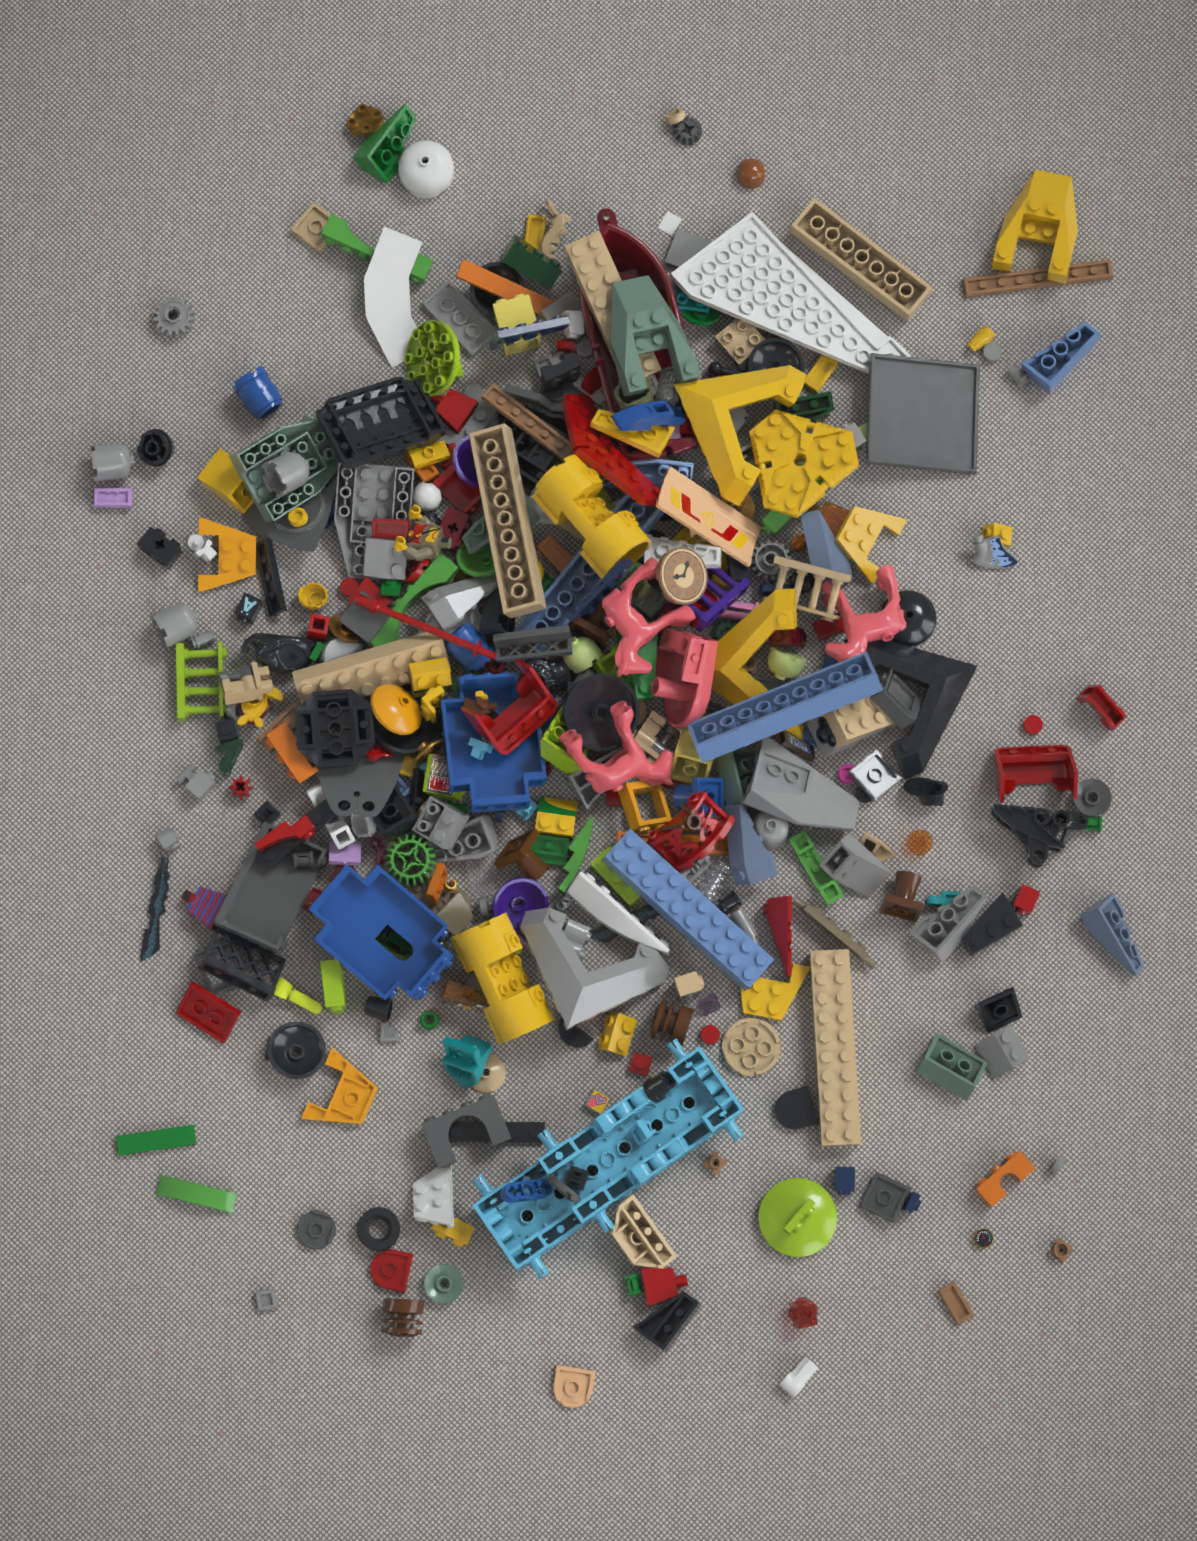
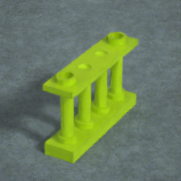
M222 641L218 642V649L189 650L186 649L184 643H176L177 719L179 722H187V716H190V714L219 713L221 720H225L227 705H225L220 678L219 687L190 688L186 686V679L190 677L218 676L219 672L224 671V658H227V647H224ZM218 657V668L189 669V667H186V660H189V658ZM219 694V705H187V697H190V695Z

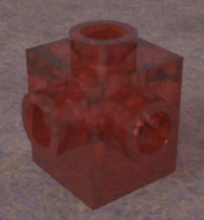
M799 1297L795 1299V1302L789 1303L790 1309H788V1314L794 1327L801 1329L818 1325L816 1317L818 1315V1308L814 1301L807 1299V1297Z

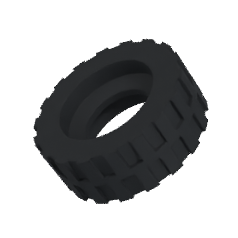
M376 1207L365 1211L360 1216L357 1223V1235L361 1243L368 1249L384 1251L395 1245L399 1239L400 1223L396 1215L390 1210ZM377 1219L385 1221L388 1225V1233L381 1239H375L369 1233L370 1224Z

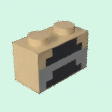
M697 971L675 977L673 981L679 1001L700 995L705 986L702 975H698Z

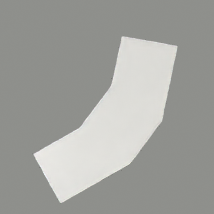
M384 226L364 277L366 319L393 368L404 362V355L406 354L412 331L417 328L411 317L409 276L422 242Z

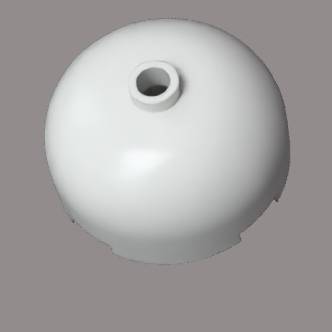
M430 140L415 142L408 146L400 157L398 164L399 178L403 186L416 197L433 198L439 196L440 193L450 187L453 181V159L448 150L437 142Z

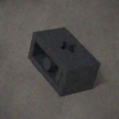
M150 526L137 543V546L141 551L170 570L183 553L180 548L181 544L173 538L171 540L166 538V534L161 529H154ZM158 545H160V546L164 545V548H163V549H162V548H159V549H158L157 546H158Z

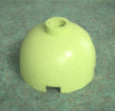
M573 637V654L563 655V661L571 671L579 673L590 668L595 658L598 661L602 652L594 640L588 637Z
M771 647L767 659L770 670L775 673L774 677L784 681L786 678L797 677L804 669L807 661L799 655L789 651H782V649L777 647Z

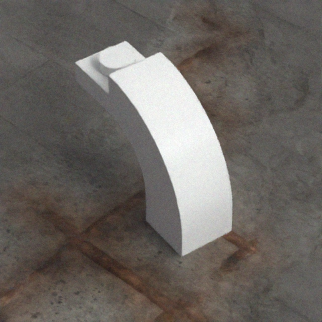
M321 783L306 791L314 807L326 799ZM336 816L325 825L338 850L356 841L342 816Z

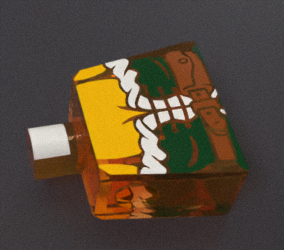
M448 980L444 983L439 1002L470 1010L473 1006L484 1008L486 997L477 995L476 988ZM462 994L468 996V1001L463 999Z

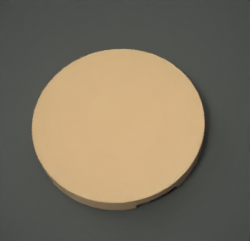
M757 1018L738 1020L728 1028L722 1042L723 1057L728 1066L741 1075H762L769 1071L778 1060L780 1054L779 1036L775 1029L764 1020Z

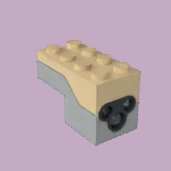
M871 696L823 714L807 723L823 758L849 749L862 739L891 729L896 725L871 700Z

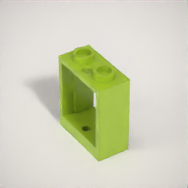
M337 959L320 961L325 1008L328 1012H332L333 1015L344 1013L343 1010H348L343 965Z

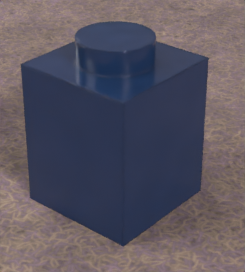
M835 1167L834 1192H838V1195L848 1196L850 1192L855 1191V1167Z

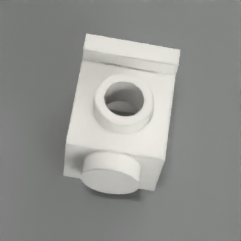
M566 310L561 313L562 317H569L570 325L564 330V336H567V339H578L579 336L584 334L582 311Z

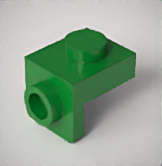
M383 578L381 595L400 597L402 580Z

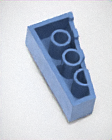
M1085 321L1067 333L1062 339L1056 340L1051 346L1035 354L1033 358L1024 361L1021 365V371L1025 375L1028 374V377L1048 394H1051L1099 342L1100 332Z

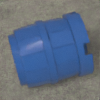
M263 366L255 368L257 370L255 373L249 371L234 383L235 386H232L235 393L239 394L243 405L258 420L269 416L283 405V399L277 390V386L267 376L268 373Z
M465 622L451 633L474 644L481 641L483 648L496 653L495 649L489 646L483 635L472 624ZM447 640L443 641L452 659L463 668L465 674H471L469 671L473 669L477 671L490 660V658L480 654L475 658L473 657V651Z

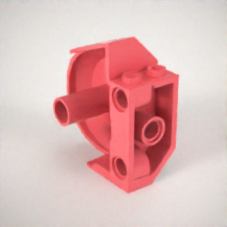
M665 627L660 644L657 643L656 677L651 684V694L664 698L665 716L669 725L674 728L683 729L688 727L687 724L702 718L708 706L718 641L697 633Z

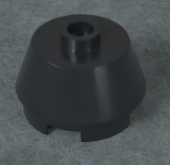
M151 429L142 434L139 446H137V453L140 459L153 467L164 465L172 458L175 452L173 440L160 429Z

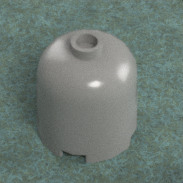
M123 444L91 445L94 482L126 478L131 472V466H135L134 455H130L129 449Z
M296 452L285 453L264 462L261 466L265 473L262 475L264 484L269 492L274 491L276 493V497L285 496L303 486L309 479V463Z
M177 603L150 615L153 626L157 624L160 630L157 635L166 648L191 637L197 631L198 625L196 620H199L198 614L195 609L191 610L185 603Z
M761 811L753 821L755 832L763 838L762 844L765 849L775 850L780 848L788 837V821Z

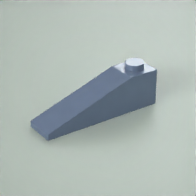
M819 509L804 512L801 515V521L811 565L852 575L849 559L836 542L835 536ZM826 577L825 580H823L822 584L828 580H832V578Z
M742 804L725 806V813L732 815L736 819L727 833L730 869L735 886L752 884L779 875L773 855L770 851L767 852L762 844L764 840L761 835L758 836L753 828L754 823Z
M1113 893L1089 907L1080 917L1089 933L1132 976H1135L1144 968L1137 946L1131 942L1130 933L1132 932L1130 927L1125 925L1123 917L1126 915Z

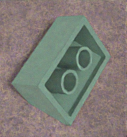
M739 748L715 758L719 776L724 778L726 805L742 804L745 809L751 807L743 804L746 789L753 777L756 764L753 762L755 749Z
M937 1033L916 1072L967 1101L976 1088L988 1062Z

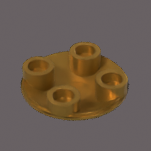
M360 104L350 115L346 124L353 135L367 137L374 134L382 126L383 114L376 107Z

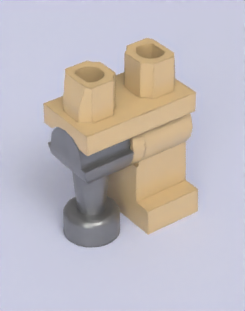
M251 662V665H243L239 672L227 674L226 671L219 672L225 705L255 699L263 700L264 693L273 692V684L270 679L268 666L258 667L257 662Z
M655 711L649 714L634 737L650 763H654L661 752L667 750L671 739H676L680 734L677 728L667 724L664 729L666 734L658 740L655 736L667 720Z

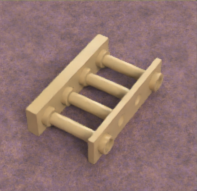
M775 556L773 563L779 564L778 568H780L775 590L783 589L786 574L790 568L797 569L796 573L798 574L794 586L796 609L823 616L822 620L833 622L834 619L840 620L841 616L833 614L840 586L843 585V582L850 583L852 575ZM809 572L815 574V582L809 605L805 607L798 605L805 575L807 576ZM828 577L832 578L833 586L826 612L816 610L822 582Z

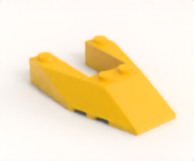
M1040 170L1033 172L1004 217L995 249L992 269L1011 272L1019 239L1053 245L1054 249L1047 280L1066 284L1078 234L1072 177Z

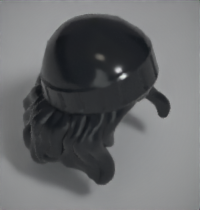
M545 658L525 660V663L532 666L538 676L544 680V685L548 691H563L568 687V682L572 681V671L562 659L546 660Z

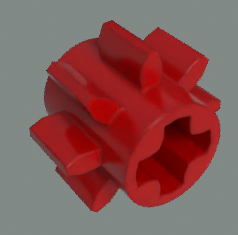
M490 659V663H485V666L489 668L486 670V673L500 674L508 671L506 667H503L507 662L497 663L496 659ZM493 665L499 666L500 670L493 669Z
M240 776L239 780L232 779L234 784L229 786L230 790H234L232 797L234 798L238 795L240 801H242L244 796L250 798L249 790L254 789L252 786H248L251 782L250 779L244 781L242 776ZM239 785L244 786L245 790L243 792L237 788Z

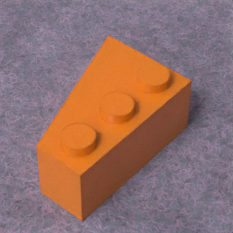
M286 722L281 723L265 734L267 737L265 742L270 749L274 748L278 754L275 757L281 765L285 764L289 770L286 773L292 781L296 780L300 784L319 771L311 761L298 751L297 738Z

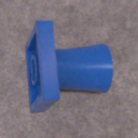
M692 778V786L679 784L673 793L675 807L681 811L680 804L686 805L692 794L705 791L707 796L724 811V778ZM702 803L697 812L701 811L703 807L705 811L704 816H706L709 808Z

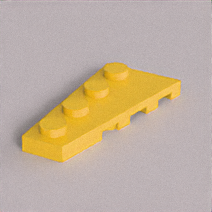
M601 409L597 411L590 424V427L657 458L660 457L675 430V427L672 426L666 428L653 425L650 431H620L611 418L615 413Z

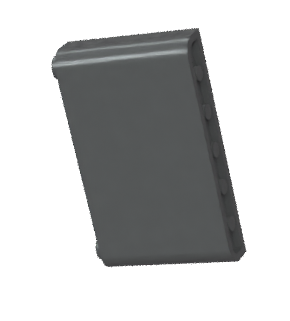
M264 821L254 843L276 828V826ZM305 841L294 851L297 853L313 851V868L304 866L297 867V869H294L293 865L294 851L269 869L257 853L260 851L253 843L214 920V925L276 953H279L280 950L284 951L288 943L286 938L321 867L325 868L329 860L327 849L310 841Z

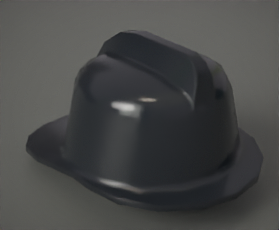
M922 777L908 779L903 785L904 790L909 794L917 796L920 803L924 806H942L944 803V793L948 790L947 783Z

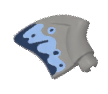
M978 534L977 537L976 535L973 536L976 553L972 560L976 564L986 568H1006L1018 563V559L1004 547L999 535L983 538L981 534Z

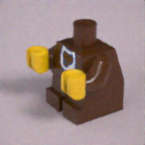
M483 691L475 692V700L464 698V706L478 715H491V710H497V702L490 703L488 695L484 694Z

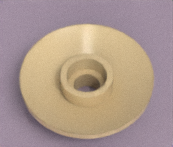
M490 1054L484 1067L490 1071V1074L488 1076L482 1074L479 1084L472 1086L475 1090L482 1093L496 1091L502 1086L506 1077L503 1062L498 1057Z

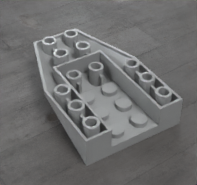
M338 462L334 521L349 577L356 579L368 577L370 580L382 581L383 578L363 576L365 538H372L373 518L411 521L408 512L412 508L414 467L365 464L353 469L343 468L341 463Z
M767 737L760 740L753 762L756 763L753 777L746 789L743 804L797 825L846 831L854 830L860 804L858 799L771 738Z

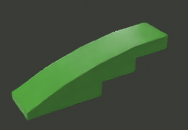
M591 817L568 848V851L573 855L563 868V871L568 874L558 888V891L563 895L566 894L575 880L584 861L594 819Z

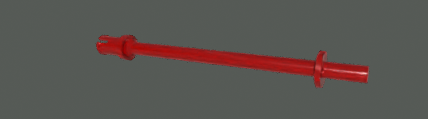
M360 593L356 597L355 605L370 610V613L380 612L473 651V657L475 658L478 654L495 660L497 657V653L483 648L481 641H478L477 644L466 641L381 605L380 600L376 598L373 600Z

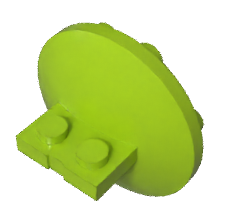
M439 320L425 321L412 331V336L404 355L407 379L414 381V378L419 379L424 393H427L428 396L440 395L449 389L455 379L464 377L457 337L448 324Z
M791 1178L779 1182L766 1193L759 1208L758 1221L764 1239L773 1249L790 1257H806L820 1251L831 1240L837 1225V1211L833 1199L822 1186L808 1179Z

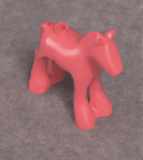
M653 557L639 566L620 585V590L614 587L612 592L602 600V608L607 616L605 617V622L609 627L614 626L622 637L614 658L618 667V677H621L623 674H649L652 669L651 663L638 656L637 651L650 642L665 627L671 625L684 627L696 618L692 609L688 605H683L678 609L668 612L658 620L647 623L645 618L631 606L632 591L636 584L641 580L656 578L658 562Z
M885 565L876 571L878 578L876 586L879 590L886 593L888 597L886 606L880 612L856 615L840 587L835 610L841 616L844 633L848 642L846 644L830 642L825 647V653L836 661L841 662L865 652L869 642L881 639L885 642L890 641L894 638V635L906 628L907 623L904 619V610L900 609L898 582L893 566ZM832 580L824 582L821 587L825 593L822 596L825 606H828L833 586Z
M626 701L617 702L610 708L615 727L622 740L623 750L615 753L605 764L592 762L585 757L582 752V737L575 729L568 730L559 737L566 751L576 761L579 768L584 773H589L585 780L591 783L593 790L597 793H604L608 790L617 792L624 787V782L635 776L639 780L653 786L662 784L673 785L670 779L672 777L673 753L669 750H663L654 763H650L647 760L643 749L635 741L631 732L630 725L634 713L631 706H627Z

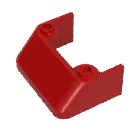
M516 659L515 663L524 674L516 684V690L520 697L494 720L486 714L478 715L464 706L461 708L474 729L496 751L504 755L512 752L557 710L556 701L534 668L519 659Z
M1069 746L1000 747L994 751L996 789L1000 803H1004V794H1010L1016 789V785L1053 783L1054 787L1059 791L1071 790L1073 799H1077L1078 770Z

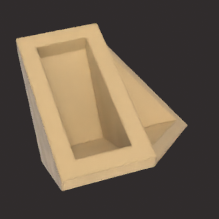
M865 832L860 843L880 862L897 856L883 841Z

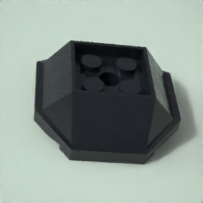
M352 689L312 692L301 706L295 710L298 751L319 769L358 766L375 745L371 703ZM336 725L341 730L339 733L333 734L330 732L331 727Z

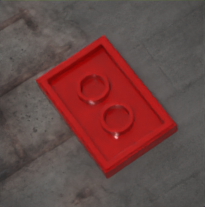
M192 981L175 1014L225 1044L242 1011Z

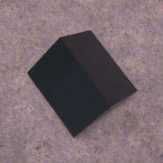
M1013 987L975 1005L988 1033L1023 1017Z

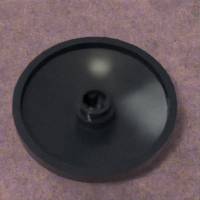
M600 673L582 678L570 689L564 701L563 719L567 731L575 729L582 737V746L591 750L608 751L623 745L615 727L610 708L620 701H626L627 706H631L634 715L630 728L633 734L637 728L640 715L639 702L635 692L624 680L614 675Z
M411 685L399 686L412 695ZM416 697L415 700L417 701V703H418V705H419V707H420V710L422 711V709H421V698H422V697ZM440 706L435 709L436 722L434 724L430 720L426 721L422 716L420 727L409 735H399L389 731L377 720L373 713L375 742L392 754L416 756L419 753L417 748L422 743L427 742L429 744L439 740L441 736Z

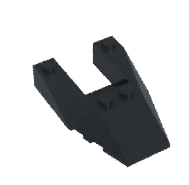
M523 405L570 441L563 415L548 413L546 410H536ZM496 411L484 429L504 423L512 429L520 474L535 487L542 476L548 471L556 456Z

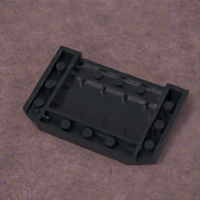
M395 377L331 397L315 413L342 467L347 469H353L436 442L446 435L447 431L417 378H414V381L404 380V377Z

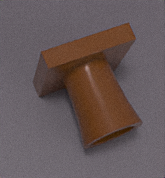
M599 603L596 606L598 608L597 611L591 616L587 615L586 620L579 618L572 621L570 631L572 638L588 637L594 640L603 653L609 633L604 630L603 614L605 610L602 608V603Z
M534 828L509 840L494 862V865L500 869L515 862L524 877L536 881L548 870L549 865L541 860L531 849L540 834L537 829Z
M897 871L895 873L894 894H885L879 913L917 922L923 908V903L914 901L922 880L921 876L909 871Z

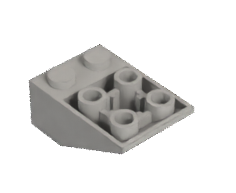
M850 833L835 846L819 865L832 879L868 898L892 873Z

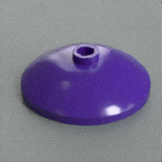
M468 435L462 438L454 448L452 455L453 466L458 476L465 483L479 488L476 468L473 466L475 462L470 436Z
M527 877L513 878L505 882L497 890L492 901L494 918L507 913L516 934H522L520 925L526 911L549 907V899L545 889L537 881ZM520 899L518 904H514L515 900Z

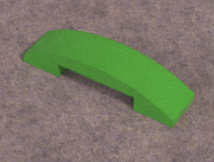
M804 830L789 838L788 841L799 862L827 906L842 898L844 894L837 882L819 866L822 860L807 832Z
M162 1175L156 1195L229 1213L233 1212L237 1197L235 1193Z

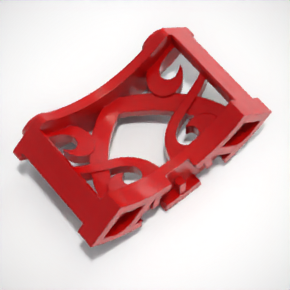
M705 791L692 794L685 805L689 809L695 810V814L701 818V829L699 830L701 840L698 843L692 841L680 843L683 828L663 831L657 828L648 835L646 843L656 850L678 872L694 866L693 862L699 857L704 859L715 849L713 845L719 838L724 839L736 820L732 815H727L707 796ZM702 803L709 808L706 816H704L705 811L703 807L701 811L697 812ZM682 809L672 820L663 826L681 824L683 817L688 813ZM712 812H713L717 817H719V818L716 819V818L711 817V816H712ZM705 828L707 831L710 830L706 835L704 834Z

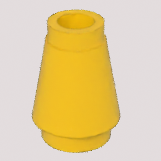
M985 325L983 328H979L967 345L973 352H976L992 342L995 334Z

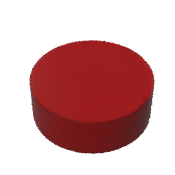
M351 577L345 578L340 584L341 593L346 597H351L359 587L357 580Z
M1036 715L1028 716L1023 723L1025 732L1030 735L1038 734L1043 727L1041 718Z
M706 1025L701 1030L700 1036L705 1044L712 1045L719 1040L720 1031L714 1025Z

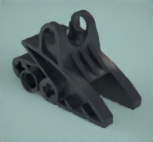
M994 804L991 809V816L1001 826L1014 834L1025 846L1028 864L1034 868H1039L1044 864L1048 857V851L1056 853L1063 851L1068 832H1082L1089 823L1088 817L1085 814L1067 812L1065 810H1058L1051 816L1049 811L1044 808L1035 809L1034 807L1009 805L1008 807L1007 805ZM1037 817H1042L1041 820L1044 819L1043 822H1039ZM1056 818H1061L1064 824H1058ZM1078 818H1080L1081 822H1084L1080 827H1078L1077 823L1072 822L1070 827L1067 826L1070 821L1075 822ZM1047 824L1050 826L1049 831L1045 829ZM1064 831L1059 841L1056 838L1058 832ZM1033 854H1039L1042 860H1035Z

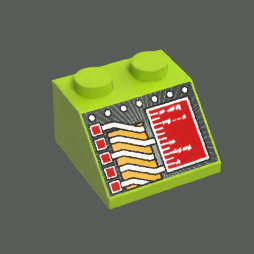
M428 754L423 792L441 800L462 801L464 792L449 793L445 757Z

